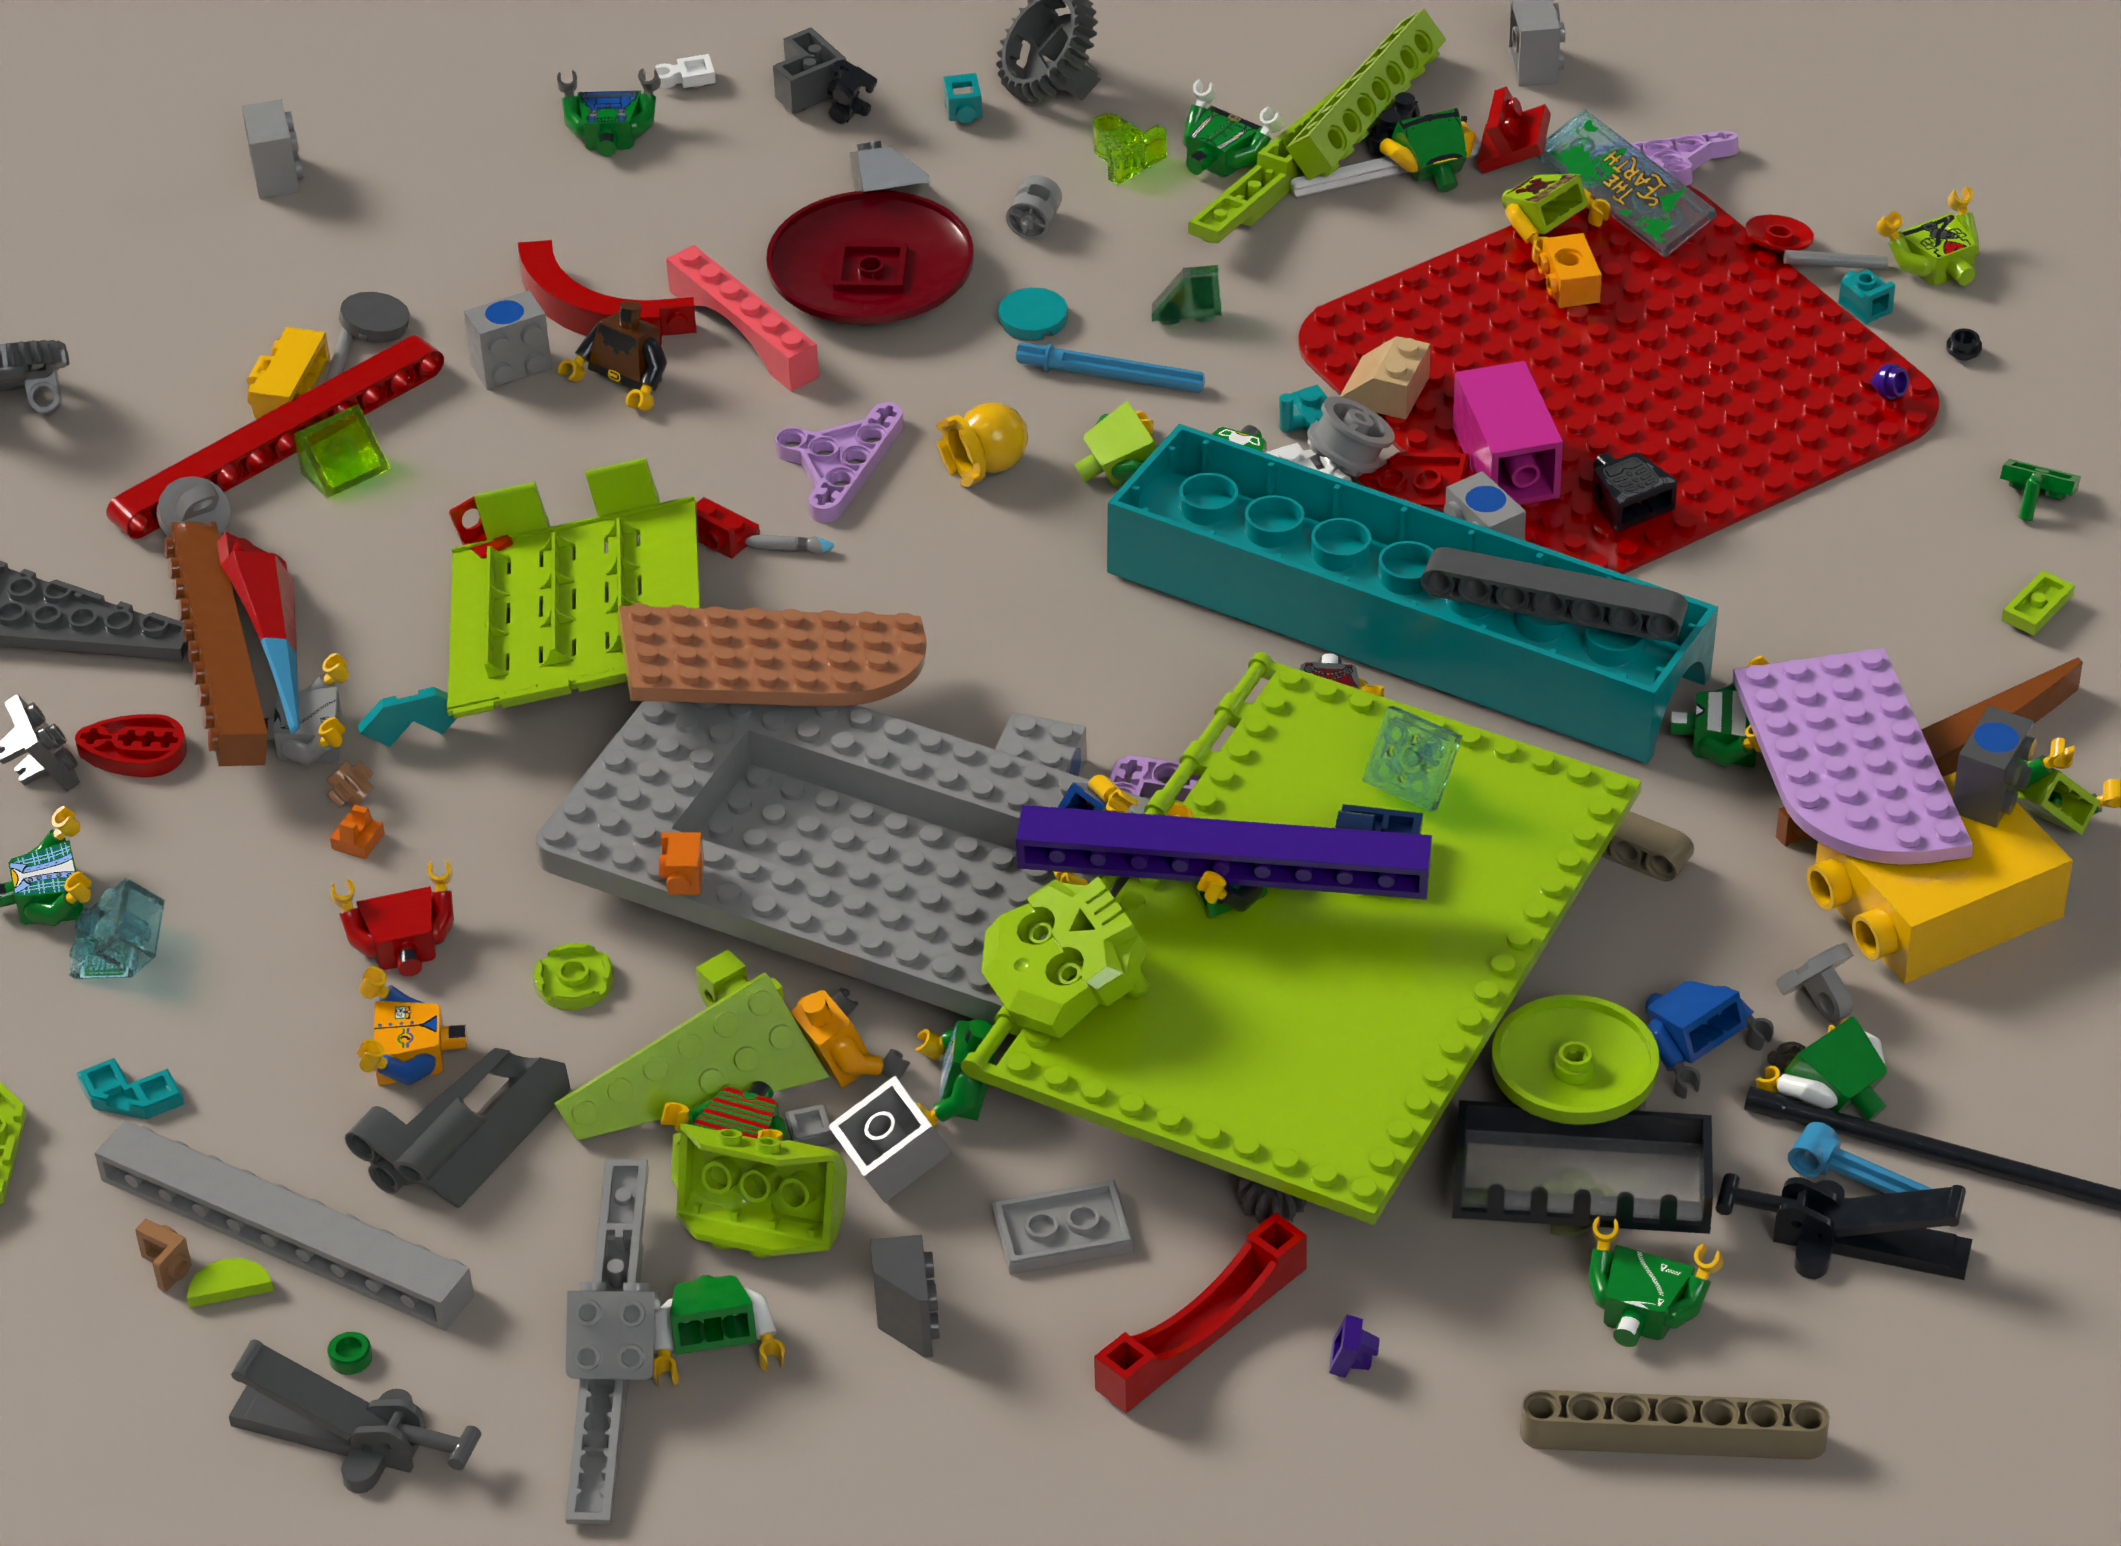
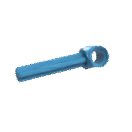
M1821 1122L1809 1123L1788 1153L1790 1166L1798 1174L1805 1177L1814 1178L1820 1174L1827 1175L1830 1170H1833L1886 1194L1932 1189L1840 1149L1841 1141L1837 1133L1830 1126Z

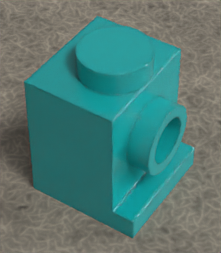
M976 73L943 76L944 102L949 121L958 120L961 123H970L975 118H982V96ZM970 87V93L954 95L953 89Z
M1869 269L1860 273L1850 271L1842 278L1840 283L1838 303L1866 325L1893 312L1896 285L1892 281L1885 283Z

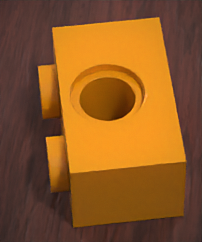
M1584 233L1543 238L1542 253L1537 255L1538 270L1540 274H1545L1548 294L1554 295L1559 308L1600 303L1602 274Z

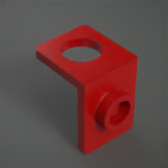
M474 496L449 511L450 518L462 545L487 540L480 518L473 527L466 528L462 524L464 513L469 509H477ZM504 535L493 539L491 542L477 545L470 549L481 559L487 558V546H492L495 550L501 551L511 546L513 541L511 537Z

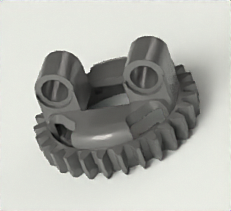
M1028 0V6L1019 8L1020 14L1017 18H1012L1013 24L1010 29H1005L1007 33L1006 38L1000 40L1003 49L997 52L1001 59L996 65L1000 69L998 76L1001 78V84L1012 95L1024 102L1029 100L1032 103H1036L1038 99L1044 102L1047 95L1055 97L1056 91L1060 89L1066 90L1078 99L1083 100L1103 78L1101 73L1088 62L1089 56L1086 54V50L1093 48L1095 45L1090 42V38L1097 35V32L1093 30V27L1098 23V20L1093 18L1097 13L1091 7L1093 3L1089 0ZM1066 3L1071 14L1059 16L1055 9L1065 8ZM1023 40L1030 44V51L1024 68L1016 64L1017 60L1020 59ZM1043 55L1054 61L1050 67L1044 60Z
M32 340L0 344V391L25 387L28 402L37 413L41 415L55 413L62 404L57 370L65 368L70 364L66 344L59 340ZM42 389H50L54 393V400L47 407H40L35 402L37 392Z

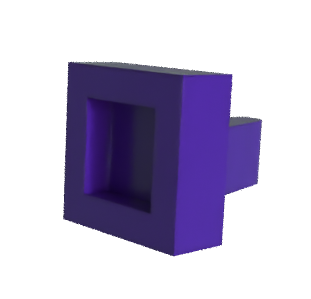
M1346 1314L1333 1338L1329 1367L1330 1374L1345 1378L1350 1368L1369 1370L1371 1368L1372 1355H1378L1380 1339L1362 1329L1363 1319Z

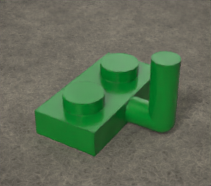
M2009 459L2003 464L2000 479L2009 481L2010 487L2024 490L2018 518L2032 521L2040 489L2045 490L2044 494L2046 496L2066 499L2067 495L2072 496L2078 491L2081 476Z

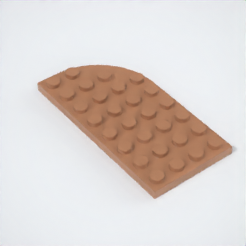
M645 604L619 606L618 611L619 630L631 701L792 706L859 705L878 701L902 691L919 676L925 661L927 641L921 616H914L909 613L883 615L864 611L853 614L838 613L832 610H824L822 612H801L796 609L765 611L759 608L736 610L724 609L718 606L708 608H687L682 605L649 607Z

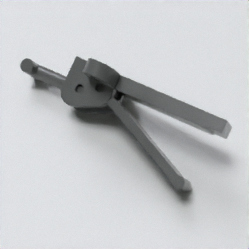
M255 1339L249 1342L231 1373L234 1380L247 1385L229 1415L231 1426L347 1456L342 1464L341 1473L344 1486L353 1493H363L371 1490L377 1484L386 1467L410 1473L414 1467L412 1458L419 1445L451 1453L448 1465L455 1470H463L482 1435L477 1427L470 1425L465 1428L461 1437L426 1429L422 1410L413 1403L409 1392L403 1389H391L383 1393L378 1400H373L369 1403Z

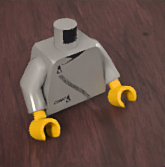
M333 653L325 659L322 669L327 674H321L308 688L298 692L300 728L294 734L289 731L280 696L275 699L274 717L264 718L268 732L267 741H275L277 757L281 761H293L304 766H309L313 763H339L340 745L343 740L341 734L345 733L346 728L341 724L342 711L338 688L334 682L343 683L349 677V670L346 668L347 661L339 654Z

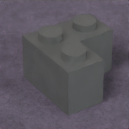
M812 27L783 38L785 61L773 65L775 98L792 114L834 98L833 95L827 93L828 85L832 80L840 79L843 69L838 71L837 76L831 74V69L836 61L846 60V57Z

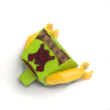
M1580 174L1535 175L1514 189H1507L1502 195V205L1506 209V218L1526 243L1530 242L1533 245L1532 260L1537 263L1538 253H1542L1543 238H1548L1539 237V234L1548 233L1585 207L1590 209L1588 214L1589 223L1597 227L1602 225L1603 219L1608 220L1610 214V204L1603 199L1593 200V194L1583 187Z

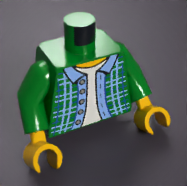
M60 807L52 816V825L57 828L56 830H50L40 844L30 852L12 858L8 862L12 881L0 883V908L17 904L20 921L25 925L39 923L56 926L61 921L86 918L83 903L90 900L91 890L88 888L91 886L92 881L82 872L76 871L70 840L66 841L65 839L66 835L69 837L77 835L81 827L80 822L75 819V813L67 807Z
M985 1020L957 1021L954 1029L944 1031L941 1037L928 1029L921 1030L917 1035V1038L922 1040L924 1044L915 1048V1050L927 1058L937 1060L945 1050L939 1102L934 1104V1109L931 1111L920 1103H916L933 1127H935L937 1120L945 1122L955 1116L978 1121L989 1084L968 1077L962 1071L961 1063L968 1053L976 1051L991 1030L992 1026ZM995 1053L990 1058L988 1063L994 1065Z

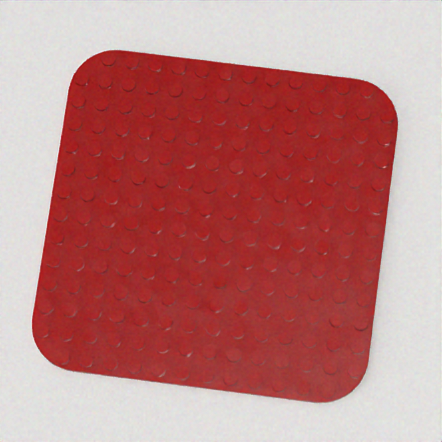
M1636 175L1632 177V181L1623 179L1625 182L1622 185L1629 183L1626 191L1634 187V190L1622 199L1626 203L1623 206L1612 199V195L1619 188L1611 191V188L1603 186L1590 192L1593 194V200L1603 199L1610 204L1608 220L1603 219L1601 226L1597 227L1589 223L1588 214L1590 209L1585 207L1548 233L1538 235L1539 237L1550 238L1584 233L1602 274L1600 303L1559 308L1554 295L1548 294L1545 274H1540L1537 263L1532 260L1533 245L1530 242L1526 243L1513 226L1510 225L1320 305L1308 315L1299 331L1300 354L1305 363L1339 395H1341L1362 356L1385 342L1399 336L1430 343L1429 379L1407 419L1376 413L1392 428L1395 435L1392 444L1400 452L1464 453L1453 430L1455 372L1525 361L1563 441L1560 498L1520 505L1526 511L1525 541L1621 574H1626L1921 438L1935 424L1939 413L1940 401L1938 392L1926 375L1793 266L1784 264L1783 258L1777 253L1751 241L1745 233L1744 226L1702 192L1693 188L1691 184L1681 188L1660 187L1650 195L1660 199L1661 196L1682 191L1684 187L1686 189L1683 195L1676 200L1674 209L1668 211L1672 226L1660 234L1661 238L1663 237L1667 240L1662 242L1654 240L1652 235L1647 234L1643 227L1635 225V222L1640 221L1638 225L1648 226V222L1641 223L1642 220L1640 219L1642 216H1644V219L1646 217L1649 219H1659L1661 217L1660 220L1665 222L1668 220V218H1665L1668 213L1661 209V200L1655 207H1649L1647 203H1653V200H1644L1636 196L1635 193L1637 191H1640L1643 195L1649 192L1646 188L1647 185L1655 187L1658 184L1657 180L1652 178L1648 184L1644 183L1635 187L1633 183L1638 177ZM1619 181L1614 182L1612 184V187L1616 185ZM1621 191L1619 194L1615 195L1619 198L1626 191ZM1619 210H1633V212L1628 214L1629 217L1621 214ZM1897 364L1900 368H1904L1907 371L1909 386L1907 392L1902 397H1897L1894 400L1884 399L1875 391L1870 383L1874 373L1883 365ZM1606 452L1610 453L1615 459L1631 453H1640L1677 480L1675 509L1616 532L1593 499V472L1595 470L1593 463L1600 454ZM1471 468L1469 469L1468 477L1473 475Z

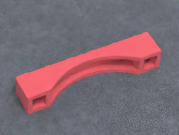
M693 245L666 258L669 291L677 298L693 297L694 306L708 307L727 318L751 343L770 375L788 390L793 391L819 378L817 344L697 246Z

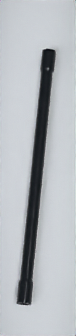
M1753 1086L1749 1088L1744 1106L1746 1111L1779 1120L1787 1119L1805 1125L1811 1122H1821L1830 1126L1836 1133L2121 1211V1189L1792 1100L1786 1095Z

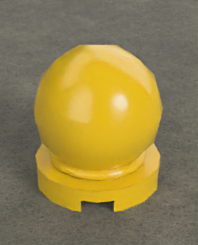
M998 402L978 404L969 410L964 417L951 415L941 419L936 426V429L942 430L943 439L937 442L941 459L950 475L958 473L962 478L960 485L963 487H970L981 482L985 478L986 472L998 473L1012 468L1024 455L1029 440L1026 422L1018 411Z

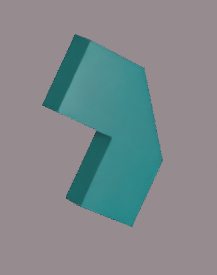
M435 687L418 690L419 694L397 699L396 696L380 699L358 724L360 734L391 747L413 721L443 735L457 718L454 719L453 715L448 716V693Z
M112 1058L76 1073L78 1083L93 1109L149 1119L185 1104L183 1094L168 1069L129 1084L116 1059Z

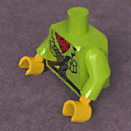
M1965 186L1962 190L1963 200L1958 198L1956 189L1948 197L1949 207L1958 211V216L1951 212L1899 232L1897 230L1902 226L1903 220L1898 212L1892 211L1887 218L1883 216L1878 221L1876 226L1877 232L1883 237H1889L1891 242L1888 245L1894 255V260L1902 271L1916 275L1930 285L1935 286L1953 279L1963 286L1973 281L1976 275L1974 264L1975 257L1979 254V240L1973 212L1969 213L1967 205L1973 198V192L1970 187Z

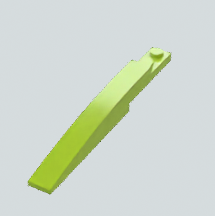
M1349 78L1259 151L1255 167L1188 221V234L1199 237L1205 242L1218 244L1240 224L1251 227L1291 191L1290 181L1293 178L1305 176V174L1286 150V147Z

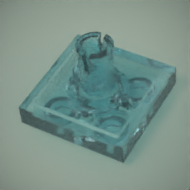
M1395 706L1387 707L1362 781L1428 811H1435L1438 809L1462 735ZM1415 735H1418V736H1419V737H1416V741H1417V742H1413ZM1391 746H1394V747H1395V748H1393V750H1392L1393 756H1391V754H1390V747H1391ZM1400 775L1406 780L1405 783L1401 781Z

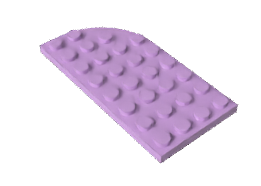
M1884 648L1733 669L1734 686L1787 813L1805 833L1840 853L1879 863L1900 865L1925 864L1972 857L1973 844Z

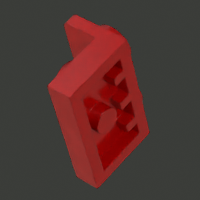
M705 497L696 503L698 542L709 547L711 550L732 559L747 547L745 544L747 537L760 535L759 524Z

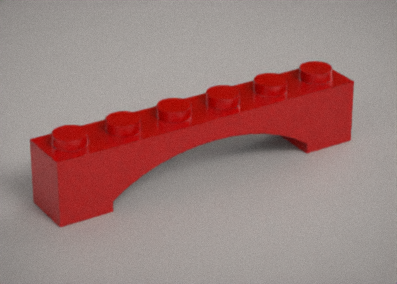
M1274 1213L1246 1236L1245 1244L1229 1265L1187 1306L1166 1321L1134 1336L1124 1332L1094 1356L1095 1390L1125 1413L1129 1412L1306 1270L1307 1235L1279 1214Z

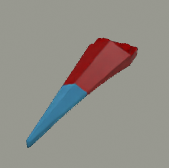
M225 532L217 540L220 566L234 586L255 627L276 682L289 731L294 734L300 728L294 580L287 571L286 561L279 555L268 553L254 546L245 538H238Z

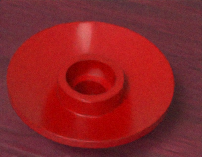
M1759 215L1749 219L1745 225V233L1751 241L1777 254H1784L1785 250H1804L1811 246L1814 240V233L1810 227L1799 220L1787 216Z

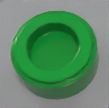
M345 1332L337 1335L331 1340L327 1348L330 1366L340 1374L352 1375L360 1373L372 1361L370 1341L365 1335L358 1332Z

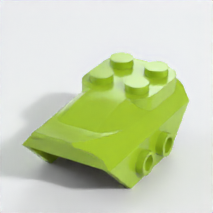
M684 1123L680 1124V1133L673 1134L671 1181L677 1189L676 1218L695 1239L711 1242V1245L718 1249L738 1248L747 1250L752 1256L761 1258L829 1251L837 1238L845 1213L847 1167L839 1153L829 1148L791 1140L780 1141L773 1137H760L757 1139L742 1136V1132L735 1129H721L717 1131Z

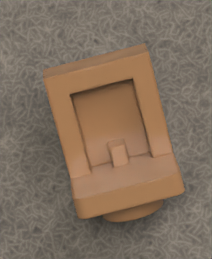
M145 1218L135 1229L141 1257L153 1263L157 1286L159 1289L167 1292L177 1281L184 1278L192 1266L186 1237L179 1235L167 1225L161 1226Z

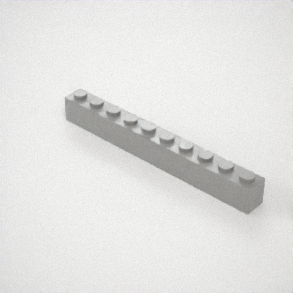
M124 1120L95 1152L101 1181L444 1331L447 1330L474 1297L470 1268L455 1259L449 1260L431 1252L423 1245H414L396 1237L388 1230L377 1229L361 1222L353 1215L342 1214L326 1207L318 1200H310L292 1192L283 1185H275L263 1180L251 1171L240 1170L224 1163L216 1156L205 1155L189 1148L181 1141H173L163 1137L149 1127H140Z

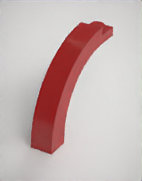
M552 240L518 242L521 275L525 290H530L545 312V315L562 327L587 336L598 321L620 312V303L635 301L641 305L640 319L657 326L659 329L660 344H662V336L697 333L693 297L631 300L604 295L575 282L560 268L553 253Z

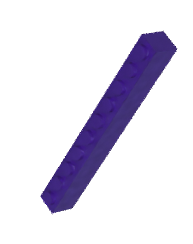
M1022 805L1016 835L1017 869L1199 882L1206 871H1213L1221 875L1225 879L1226 884L1427 899L1432 835Z

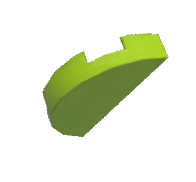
M228 1258L208 1264L196 1273L188 1286L187 1301L189 1308L274 1292V1288L267 1270L257 1262L244 1258Z

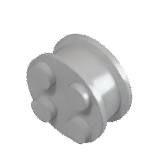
M1328 397L1322 404L1323 415L1318 422L1312 423L1307 431L1311 442L1309 445L1310 449L1317 455L1327 457L1340 465L1341 469L1349 475L1359 476L1360 473L1375 472L1380 465L1379 454L1382 449L1390 447L1395 439L1392 428L1378 414L1360 403L1343 397Z

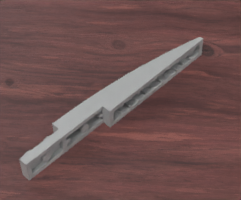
M605 1159L593 1282H606V1291H623V1283L641 1282L644 1251L642 1236L649 1174L647 1159ZM580 1379L565 1518L566 1524L611 1525L629 1380Z

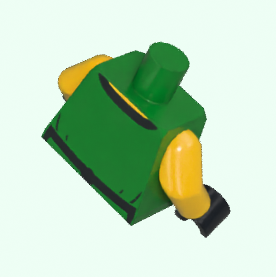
M1458 108L1398 121L1392 134V139H1389L1387 132L1380 133V140L1373 139L1372 137L1369 138L1371 155L1389 157L1404 170L1411 172L1416 181L1421 182L1434 178L1439 192H1448L1458 186L1455 173L1462 170L1465 161L1471 156L1476 134L1467 124V116H1461L1460 119Z

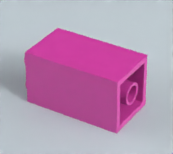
M1520 361L1455 372L1453 430L1463 452L1470 455V468L1473 475L1483 471L1519 505L1560 498L1563 441L1526 362Z

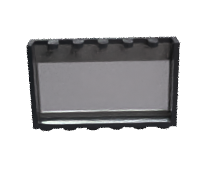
M1459 1100L1452 1218L1593 1227L1594 1220L1600 1216L1599 1227L1614 1228V1219H1616L1621 1229L1710 1234L1713 1205L1712 1115L1633 1110L1624 1116L1607 1122L1574 1125L1540 1118L1523 1110L1514 1103Z

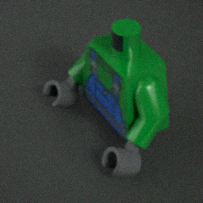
M644 68L639 71L638 79L644 89L643 94H641V90L578 92V96H574V91L577 89L576 72L572 70L573 81L571 83L562 82L561 73H558V88L564 93V97L561 99L566 127L577 138L584 139L586 149L597 150L603 156H612L616 150L633 148L637 137L642 136L652 127L656 105V96L653 95V92L661 84V79L656 69L654 70V78L650 81H645L646 72Z

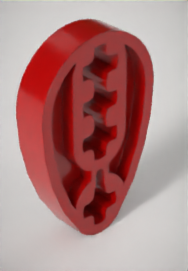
M136 714L115 717L85 726L75 735L76 747L81 759L94 767L124 776L149 778L166 774L178 767L187 754V743L183 727L177 720L166 715Z

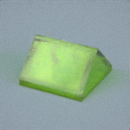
M359 404L294 434L301 474L327 499L391 469Z

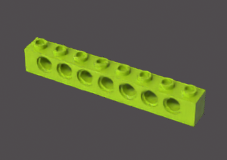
M1424 8L1400 21L1286 147V150L1308 180L1320 174L1325 178L1334 173L1340 167L1338 161L1345 159L1355 150L1353 145L1369 135L1367 129L1380 121L1381 113L1393 105L1395 96L1398 93L1406 92L1412 86L1410 81L1426 71L1424 65L1429 64L1440 55L1438 49L1446 41V38Z

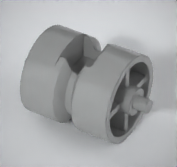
M1032 175L1024 179L1006 214L1009 228L1022 238L1038 239L1044 236L1062 202V192L1059 186L1053 180L1041 175Z

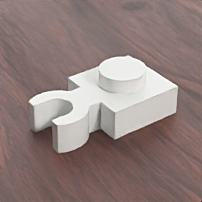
M709 54L677 59V65L664 63L655 66L661 79L660 89H668L678 83H682L683 88H698L716 83L715 71Z

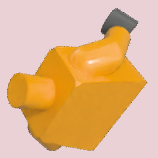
M840 988L832 998L825 990H819L816 993L806 995L792 1009V1016L822 1066L842 1089L861 1075L877 1076L883 1073L890 1079L896 1076L899 1080L910 1065L909 1061L902 1059L903 1054L894 1049L889 1050L884 1060L879 1055L869 1054L857 1030L848 1018L859 1003L847 998L850 992L845 988Z

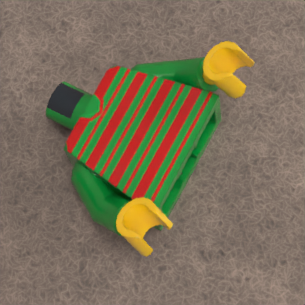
M761 1081L753 1082L747 1092L730 1087L723 1088L714 1099H710L692 1110H689L683 1104L668 1102L664 1106L660 1123L661 1125H674L675 1130L679 1133L680 1124L684 1123L717 1131L721 1129H735L742 1132V1136L756 1139L760 1137H773L780 1141L790 1140L786 1120L779 1116L778 1103L772 1099L774 1092L769 1085Z

